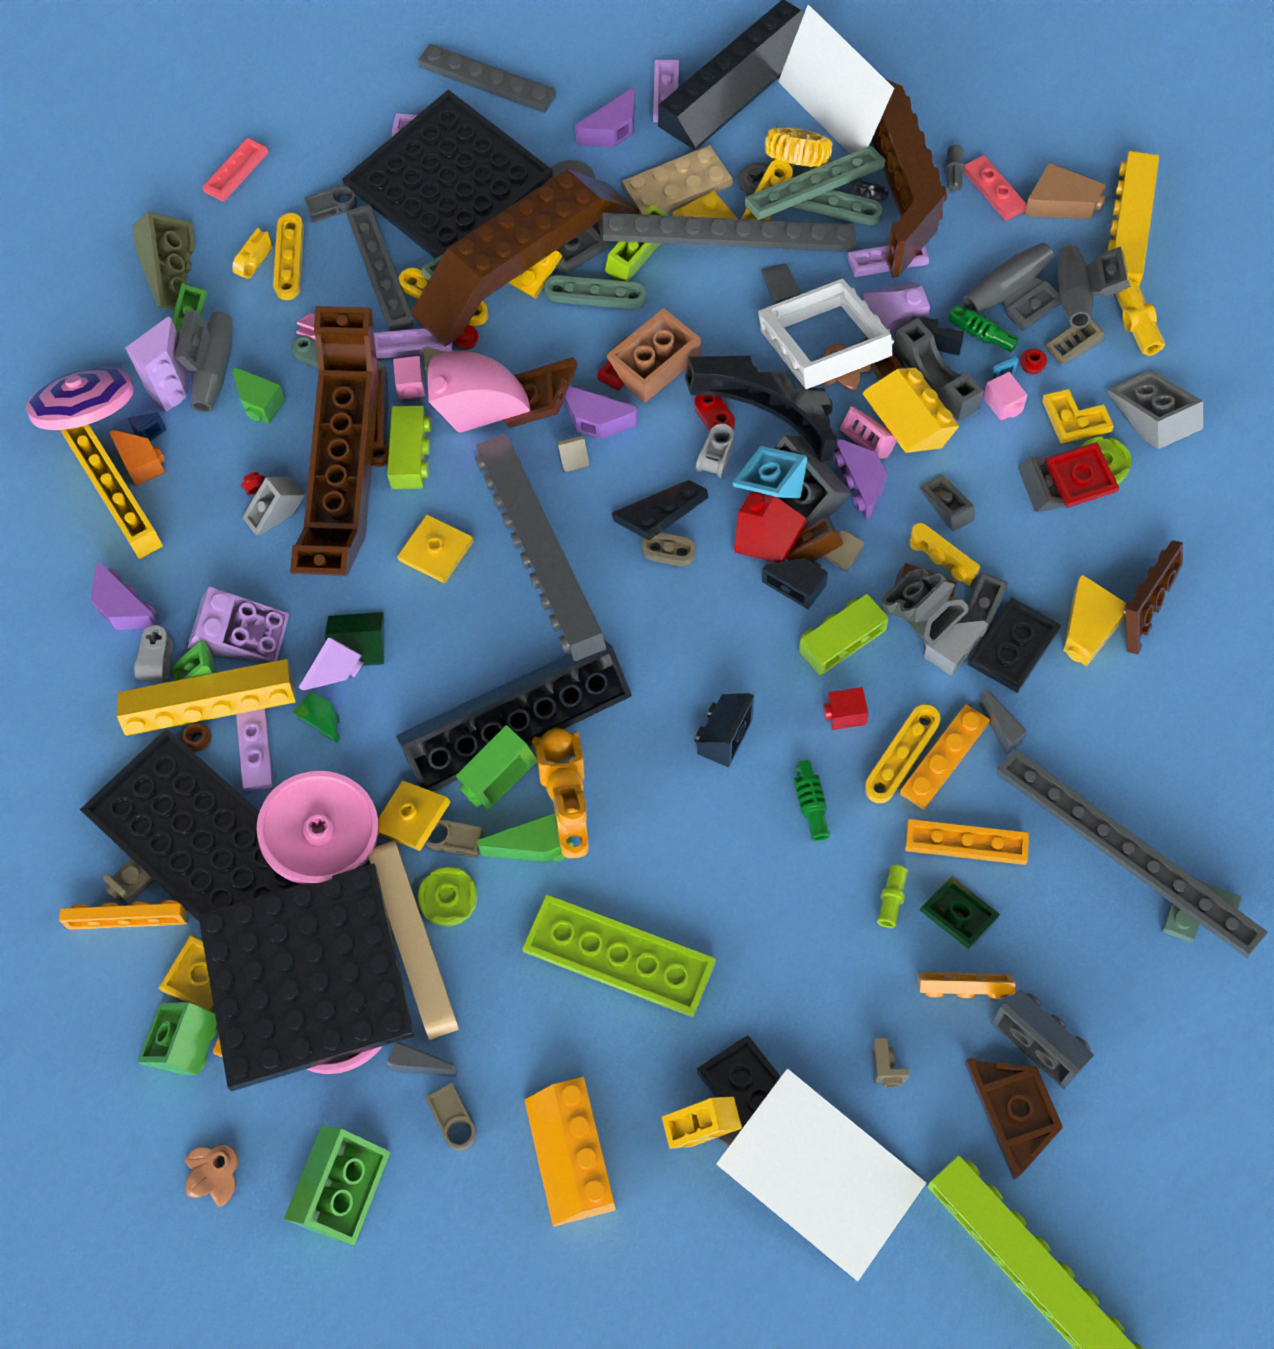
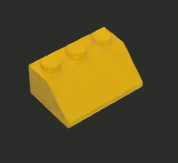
M916 367L897 369L862 393L905 453L943 448L959 427L952 413L946 409L938 398V394L931 389L925 381L923 374Z

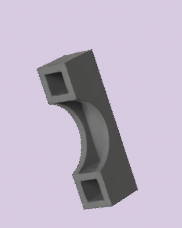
M918 318L896 330L894 350L910 368L916 367L923 374L925 381L938 394L940 401L957 421L980 409L984 390L968 372L957 374L947 366L938 352L934 335Z

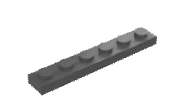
M429 44L418 60L419 67L543 113L547 111L556 97V90L432 44Z
M370 204L346 211L389 331L414 325L411 312Z

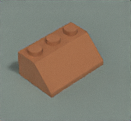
M663 308L607 354V358L625 387L642 402L646 403L686 370L688 357L701 356V338Z

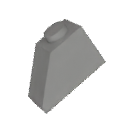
M266 477L242 518L256 536H261L291 517L305 495L291 477Z
M985 621L956 623L935 645H929L924 642L926 646L924 658L952 677L984 638L988 623Z

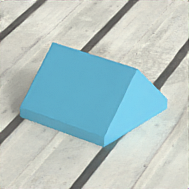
M760 446L733 481V485L737 488L781 498H800L807 457Z

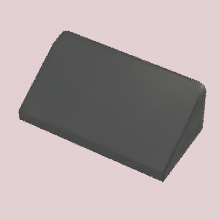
M1030 456L1019 466V472L1034 510L1042 512L1064 507L1065 504L1045 464L1046 458Z

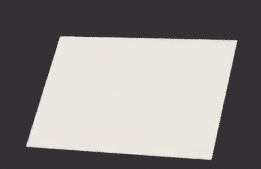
M809 5L807 6L778 82L851 154L869 146L894 87Z
M789 1069L784 1072L716 1163L856 1281L861 1278L926 1184L923 1179Z

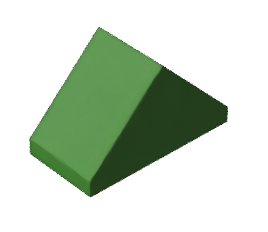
M205 641L198 642L171 666L173 681L217 673L216 660Z

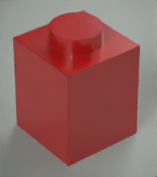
M863 687L828 692L827 703L823 704L825 721L830 720L832 730L866 725L868 709Z

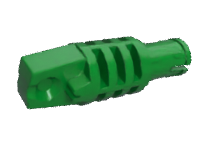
M956 305L950 312L948 321L965 333L970 332V336L974 337L976 335V339H983V342L986 344L992 342L1012 353L1019 342V337L999 328L998 322L994 321L992 323V319H985L983 314L979 316L977 311Z
M810 760L798 761V765H796L797 777L793 781L801 814L808 820L812 841H823L830 837V832L824 815L827 805L819 774L814 775Z

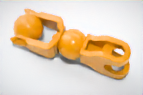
M553 728L542 735L541 738L534 737L532 746L536 753L540 783L546 786L549 797L554 801L561 853L567 858H579L585 856L589 851L586 827L587 811L583 793V780L585 778L584 759L580 735L576 731L570 734L564 729ZM572 836H577L580 838L581 843L574 847L570 846L566 841Z

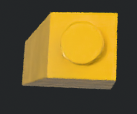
M1082 575L1074 591L1063 651L1072 660L1088 666L1125 619L1123 611L1126 602Z

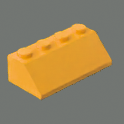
M584 1076L552 1084L524 1099L553 1227L616 1210Z

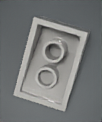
M1153 370L1108 389V395L1140 437L1158 449L1203 429V401Z

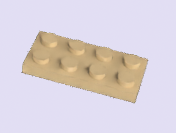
M711 145L622 180L623 190L633 206L639 210L640 215H643L652 204L663 212L668 213L685 206L713 190L719 192L733 186L732 177Z

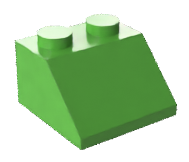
M190 1002L160 1003L137 1062L181 1075H199V1072L206 1064V1053L210 1042L218 1031L215 1013Z

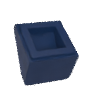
M158 412L128 418L134 433L137 436L148 438L149 441H152L167 430Z

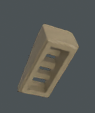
M1091 318V322L1086 327H1069L1045 344V348L1062 366L1104 341V332ZM1086 330L1090 337L1087 338L1082 332ZM1077 335L1082 342L1079 344L1074 336ZM1069 340L1074 348L1071 350L1065 341ZM1060 345L1066 354L1062 356L1055 347Z

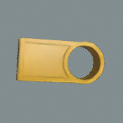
M259 228L254 231L234 258L232 267L234 274L246 279L253 276L273 248L267 231L264 233Z

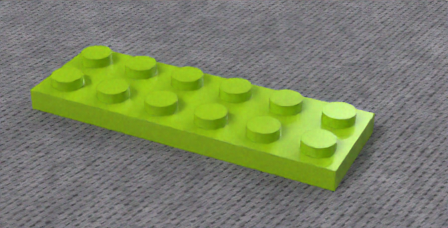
M547 894L522 948L526 954L692 1018L696 1014L716 963V958Z

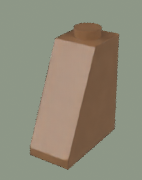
M1049 163L1028 198L1025 215L1029 217L1091 219L1095 211H1100L1106 200V196H1103L1105 184Z

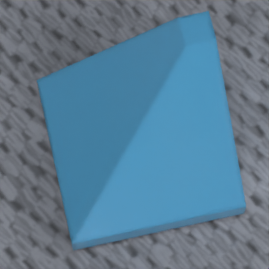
M1017 357L1011 358L993 366L990 381L1007 372L1015 376L1019 359Z

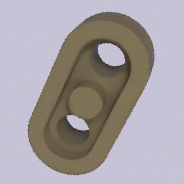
M660 532L648 541L643 538L641 542L642 554L651 561L676 566H687L696 557V546L687 537ZM653 547L659 548L658 551H652L651 549ZM680 552H684V553H686L687 555H685V556H679L678 554H679Z

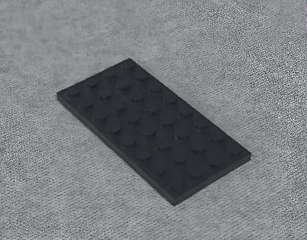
M167 728L80 808V811L133 859L170 896L181 903L198 922V915L302 885L282 877L265 860L257 836V820L260 811Z

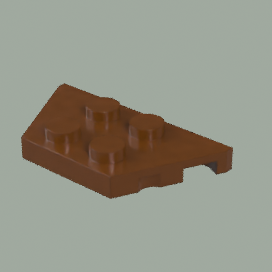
M571 357L514 375L527 394L530 411L503 419L505 424L512 428L558 414L577 368L576 360Z
M975 1058L966 1059L965 1065L1013 1180L1017 1179L1063 1128L1036 1066H1013L1005 1062L996 1061L995 1063L977 1061Z

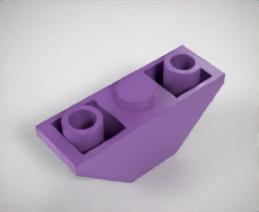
M631 88L624 94H620L616 99L600 107L598 111L576 124V142L583 146L615 147L633 135L636 112L635 90Z
M569 386L563 400V405L576 431L598 439H604L635 427L638 423L637 407L628 402L609 399L603 394L584 391L577 386Z
M842 439L837 440V447L832 453L834 465L836 468L841 469L843 483L852 491L856 510L862 512L865 520L871 519L885 490L887 472L877 452Z
M100 562L95 565L91 601L99 614L116 630L146 629L152 625L159 626L154 617L157 614L155 609L147 601L141 603L137 599L139 594L130 584L124 586L120 582L122 578L112 567L107 570Z

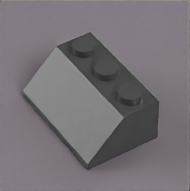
M784 435L774 448L807 457L801 497H777L806 518L807 523L803 529L826 516L834 514L852 493L824 461H819L813 448L802 436Z
M1020 989L1000 1007L991 1024L1065 1089L1089 1063L1094 1054L1090 1051L1091 1048L1086 1041L1078 1036L1074 1037L1065 1029L1066 1025L1060 1018L1053 1014L1050 1016L1041 1008L1040 1001L1030 993L1025 994Z

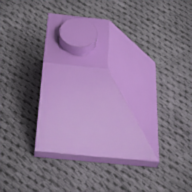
M913 282L862 293V299L866 301L870 311L874 315H878L882 325L886 329H890V334L896 333V330L910 323L912 317H928L930 305L923 287Z
M328 637L298 688L309 690L348 680L350 675L355 678L363 665V662L359 661L362 655L334 638Z

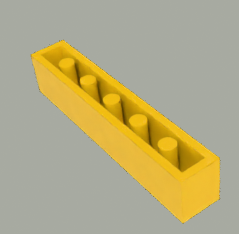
M1129 151L1126 161H1121L1118 176H1122V180H1118L1115 195L1120 197L1119 200H1115L1112 215L1117 217L1111 223L1109 235H1114V238L1109 240L1107 251L1121 246L1125 255L1129 279L1137 282L1138 286H1140L1144 272L1159 155Z
M89 424L60 430L138 559L140 560L163 547L151 523Z
M288 659L121 691L117 692V718L125 736L295 703L294 676Z

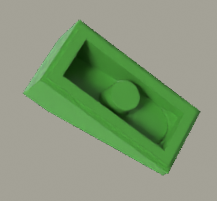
M181 284L172 316V322L178 335L181 332L185 311L195 310L201 316L207 291Z

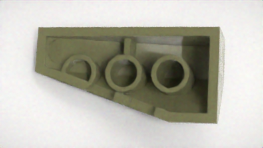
M147 212L132 225L135 249L157 307L174 310L181 284L187 285V273L191 269L190 257L195 248L192 222Z

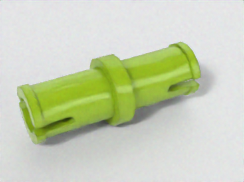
M891 865L889 867L886 888L881 892L880 898L883 901L877 923L882 927L895 928L900 904H903L905 900L903 890L909 871L900 865Z

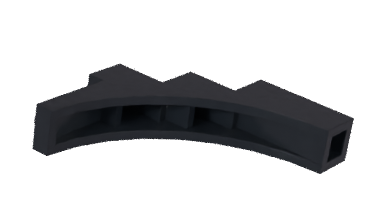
M750 356L688 357L685 381L690 395H711L734 399L770 412L799 432L813 448L819 461L831 460L832 452L837 447V436L830 427L828 415L832 413L833 403L831 398H828L825 388H795L794 383L790 381L787 371L758 372Z

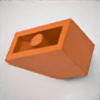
M116 430L109 432L135 486L165 473L161 465L165 459L159 447L153 448L148 438Z

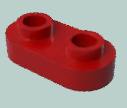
M697 395L695 397V411L709 431L717 424H727L734 431V415L721 397L711 395ZM719 419H724L725 421H724V422H719L718 420H719Z

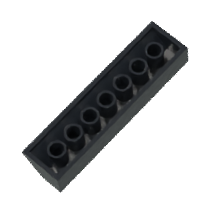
M781 0L658 105V127L696 151L781 76L804 16L802 10L786 0Z
M604 640L606 650L575 662L569 653L396 735L419 786L433 792L458 780L456 775L506 725L529 746L532 744L534 737L541 738L542 735L553 728L565 729L631 697L632 694L613 647Z

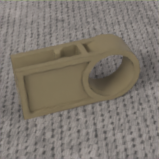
M440 819L435 827L445 828L448 831L446 838L440 843H431L428 840L425 843V846L433 851L478 858L479 847L476 840L483 838L484 831H482V827Z
M450 1083L426 1096L425 1098L447 1144L456 1151H464L473 1146L477 1136L476 1128L471 1122L453 1084ZM460 1122L466 1123L472 1130L470 1139L461 1145L450 1142L448 1136L451 1127Z

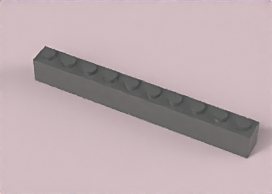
M505 433L476 444L479 456L475 457L480 472L485 471L487 474L483 477L488 490L494 489L495 494L492 496L497 509L503 508L504 513L501 514L506 529L512 528L513 533L510 535L515 548H521L523 553H520V557L525 569L531 568L532 573L529 576L535 590L540 588L542 594H539V598L544 610L550 609L552 615L548 617L554 632L559 630L562 635L558 638L564 653L570 652L575 662L606 650L603 633L507 434Z

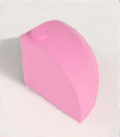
M467 351L445 352L434 355L431 358L428 366L429 403L458 433L530 411L529 400L523 386L505 366L496 360L479 353Z

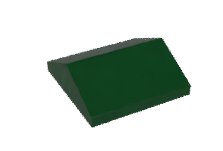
M384 612L328 616L325 642L328 637L334 638L362 655L359 660L363 662L362 666L384 664Z
M953 877L919 910L967 949L974 946L1000 916L996 910Z

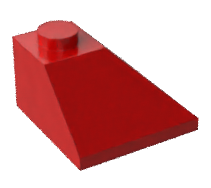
M750 491L738 511L734 551L738 554L774 563L784 562L807 520L776 496Z

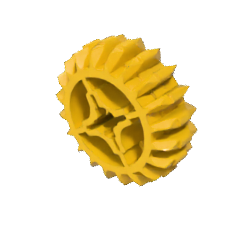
M774 127L768 130V135L765 139V153L768 156L794 165L819 167L829 162V157H831L832 142L829 138L803 129Z

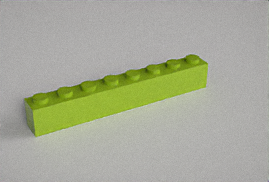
M958 1155L931 1180L927 1186L929 1190L1073 1349H1144L1137 1342L1133 1344L1123 1334L1125 1329L1114 1316H1107L1098 1307L1100 1302L1089 1289H1082L1073 1280L1075 1278L1073 1271L1064 1262L1060 1261L1058 1263L1050 1255L1051 1249L1040 1236L1036 1235L1034 1237L1027 1230L1025 1219L1016 1210L1010 1211L1004 1205L1001 1193L992 1184L987 1186L978 1176L980 1171L969 1159L963 1160Z

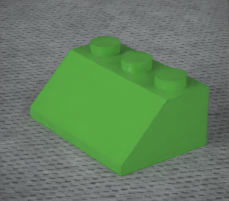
M321 1126L284 1220L312 1232L355 1246L391 1152L344 1129Z

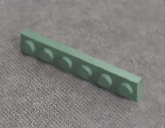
M868 146L745 197V206L758 220H761L884 168L885 159L872 146Z

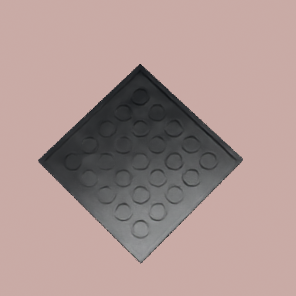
M447 90L342 180L343 184L355 192L360 199L368 205L370 204L375 211L436 259L443 255L449 246L545 184L553 177V169L450 90Z
M374 863L332 875V879L325 882L305 883L198 915L227 1087L231 1092L415 1036L380 879Z

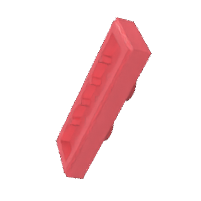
M247 137L203 185L204 193L225 202L268 154L267 147Z
M985 155L965 164V175L1005 221L1026 211L1027 204Z

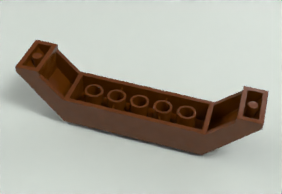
M885 79L894 87V90L872 137V142L876 151L885 159L883 171L901 216L898 222H892L885 258L891 276L895 278L902 274L923 246L937 232L939 221L943 218L942 207L943 202L947 200V191L945 186L941 185L938 168L933 165L932 152L926 147L924 132L920 131L918 127V117L916 113L913 114L910 97L906 96L903 86Z
M566 169L449 246L412 310V316L446 347L465 333L466 326L483 299L602 220L603 213L639 214V210L606 182Z
M316 306L313 332L316 338L319 373L304 527L296 544L292 546L290 573L348 576L365 540L379 389L372 310L370 307Z

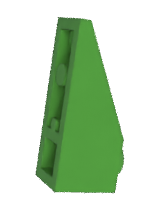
M555 813L476 840L481 856L549 862L552 860L559 862L567 859L561 853ZM568 838L566 842L570 846H574L572 838Z

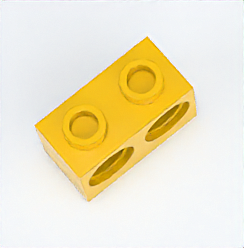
M734 1097L710 1098L662 1116L669 1149L693 1147L742 1129Z

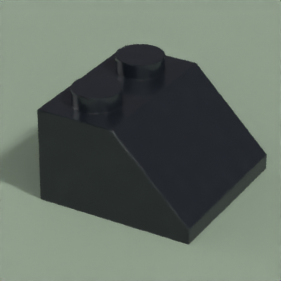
M750 693L722 694L717 703L713 702L707 713L709 720L705 727L701 726L694 740L697 743L698 755L726 767L730 766L753 720L754 695Z

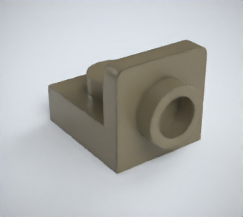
M130 859L112 878L107 874L102 877L108 884L104 890L116 901L122 898L129 905L154 881L133 859Z
M875 1038L871 1045L874 1083H883V1087L886 1088L902 1086V1082H907L910 1076L909 1069H890V1067L895 1065L893 1047L888 1048L887 1038Z

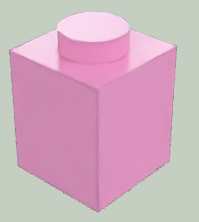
M420 356L393 359L395 385L399 400H414L425 397L424 376Z
M1007 372L987 382L983 398L1000 421L1008 417H1016L1023 411L1027 394L1012 374Z

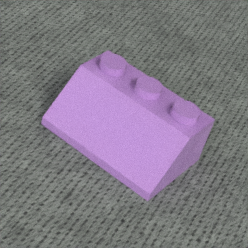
M170 317L165 318L125 347L147 394L166 412L179 405L187 397L191 371H188L175 358V349L178 345L179 336Z

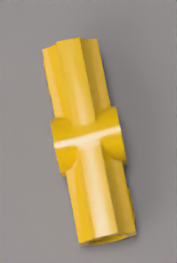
M1129 279V288L1114 293L1123 311L1122 321L1124 328L1127 332L1133 333L1142 354L1146 356L1156 355L1157 352L1164 349L1165 342L1156 325L1157 315L1155 308L1151 303H1146L1137 282Z

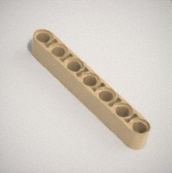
M393 840L376 846L369 855V860L371 864L374 863L377 867L387 915L427 1036L429 1040H433L457 1031L459 1027L397 843Z

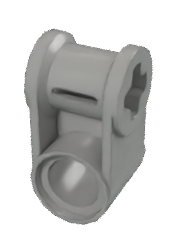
M717 424L712 427L704 448H702L698 456L696 471L701 472L704 470L717 474L718 478L722 479L724 477L734 449V432L729 425ZM723 439L726 440V442H718V440Z
M152 625L142 633L139 653L134 667L137 680L166 682L169 679L174 643L161 626Z

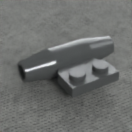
M1040 243L1015 254L985 275L963 297L965 308L979 313L1003 302L1006 310L1005 313L1024 331L1061 304L1060 294L1047 281L1036 278L1053 260L1054 254L1052 249L1046 243Z
M1069 245L1061 249L1057 269L1061 305L1070 325L1074 328H1084L1091 322L1093 296L1104 295L1106 297L1130 287L1125 255L1120 246L1097 255L1095 260L1086 265L1078 247Z
M195 310L185 311L183 323L181 324L179 341L175 349V358L188 371H193L191 406L200 412L212 411L224 384L232 348V317L225 312H213L207 324Z

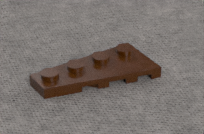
M1172 540L1166 550L1160 552L1158 562L1154 567H1150L1146 580L1143 584L1138 585L1132 601L1126 603L1123 617L1126 618L1127 652L1139 654L1142 648L1140 637L1142 634L1148 636L1152 628V623L1150 622L1153 612L1159 613L1163 605L1165 591H1170L1183 565V542Z

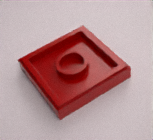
M1097 442L1046 458L1045 464L1066 508L1116 493L1120 488Z

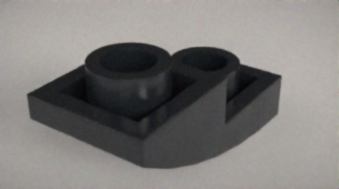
M912 317L911 321L918 318L934 335L938 351L960 355L964 331L938 328V319Z

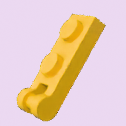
M916 523L912 527L909 541L911 549L915 551L922 550L929 555V558L935 564L942 565L950 571L956 580L963 581L970 587L977 579L980 565L927 525Z

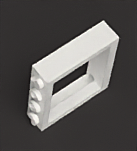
M843 278L758 311L762 334L805 389L892 356L894 340L891 337L890 329H886L882 325L878 315H874L870 311L866 301L861 300L857 296L855 289L851 288ZM841 306L869 340L811 362L785 330V327Z

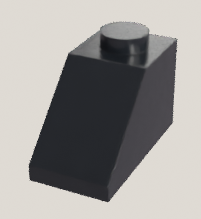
M805 558L766 564L762 569V582L806 609L811 607L827 586L828 572L819 563L810 562Z

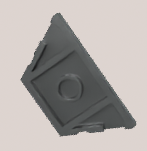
M602 220L556 250L562 255L555 268L556 270L568 273L607 249V242L602 241Z

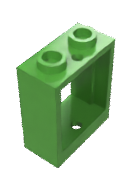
M506 725L456 775L462 783L459 789L475 807L478 808L482 805L489 811L537 763V759L528 745Z

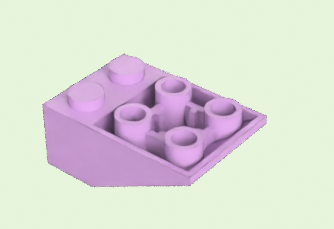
M208 587L201 598L187 648L192 649L198 642L205 641L214 657L260 663L277 661L289 613Z

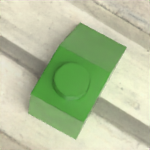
M234 367L232 372L246 415L254 421L261 420L270 424L285 401L281 386Z

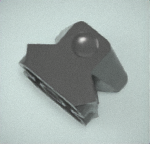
M924 568L910 570L882 597V610L903 618L907 625L929 645H935L967 614L969 608L964 600L950 597L955 584L947 582L944 575L940 573L930 576Z

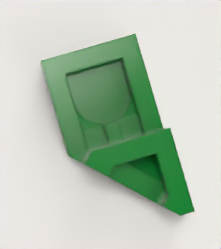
M310 691L293 711L294 715L299 720L315 727L321 735L338 743L340 735L337 732V723L340 722V716L334 710L331 702Z

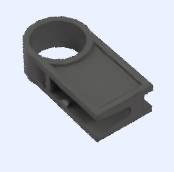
M346 185L304 197L313 223L346 213V211L354 209L357 205L355 192ZM346 195L352 197L349 201L344 203L336 201L341 196Z

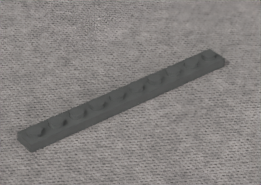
M618 213L602 214V241L853 252L856 248L854 224Z
M1016 748L997 768L996 774L1244 957L1248 958L1268 933L1264 928Z

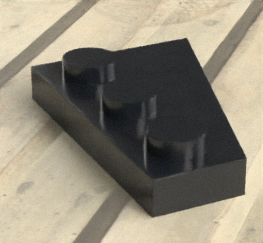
M687 480L616 510L611 514L614 522L649 541L708 499V491L706 488Z

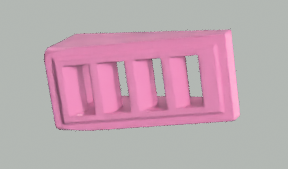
M855 407L849 408L839 429L859 446L877 452L880 459L887 458L890 455L897 441L886 426ZM856 420H859L855 430H853L852 428ZM866 426L867 428L862 436L861 434Z

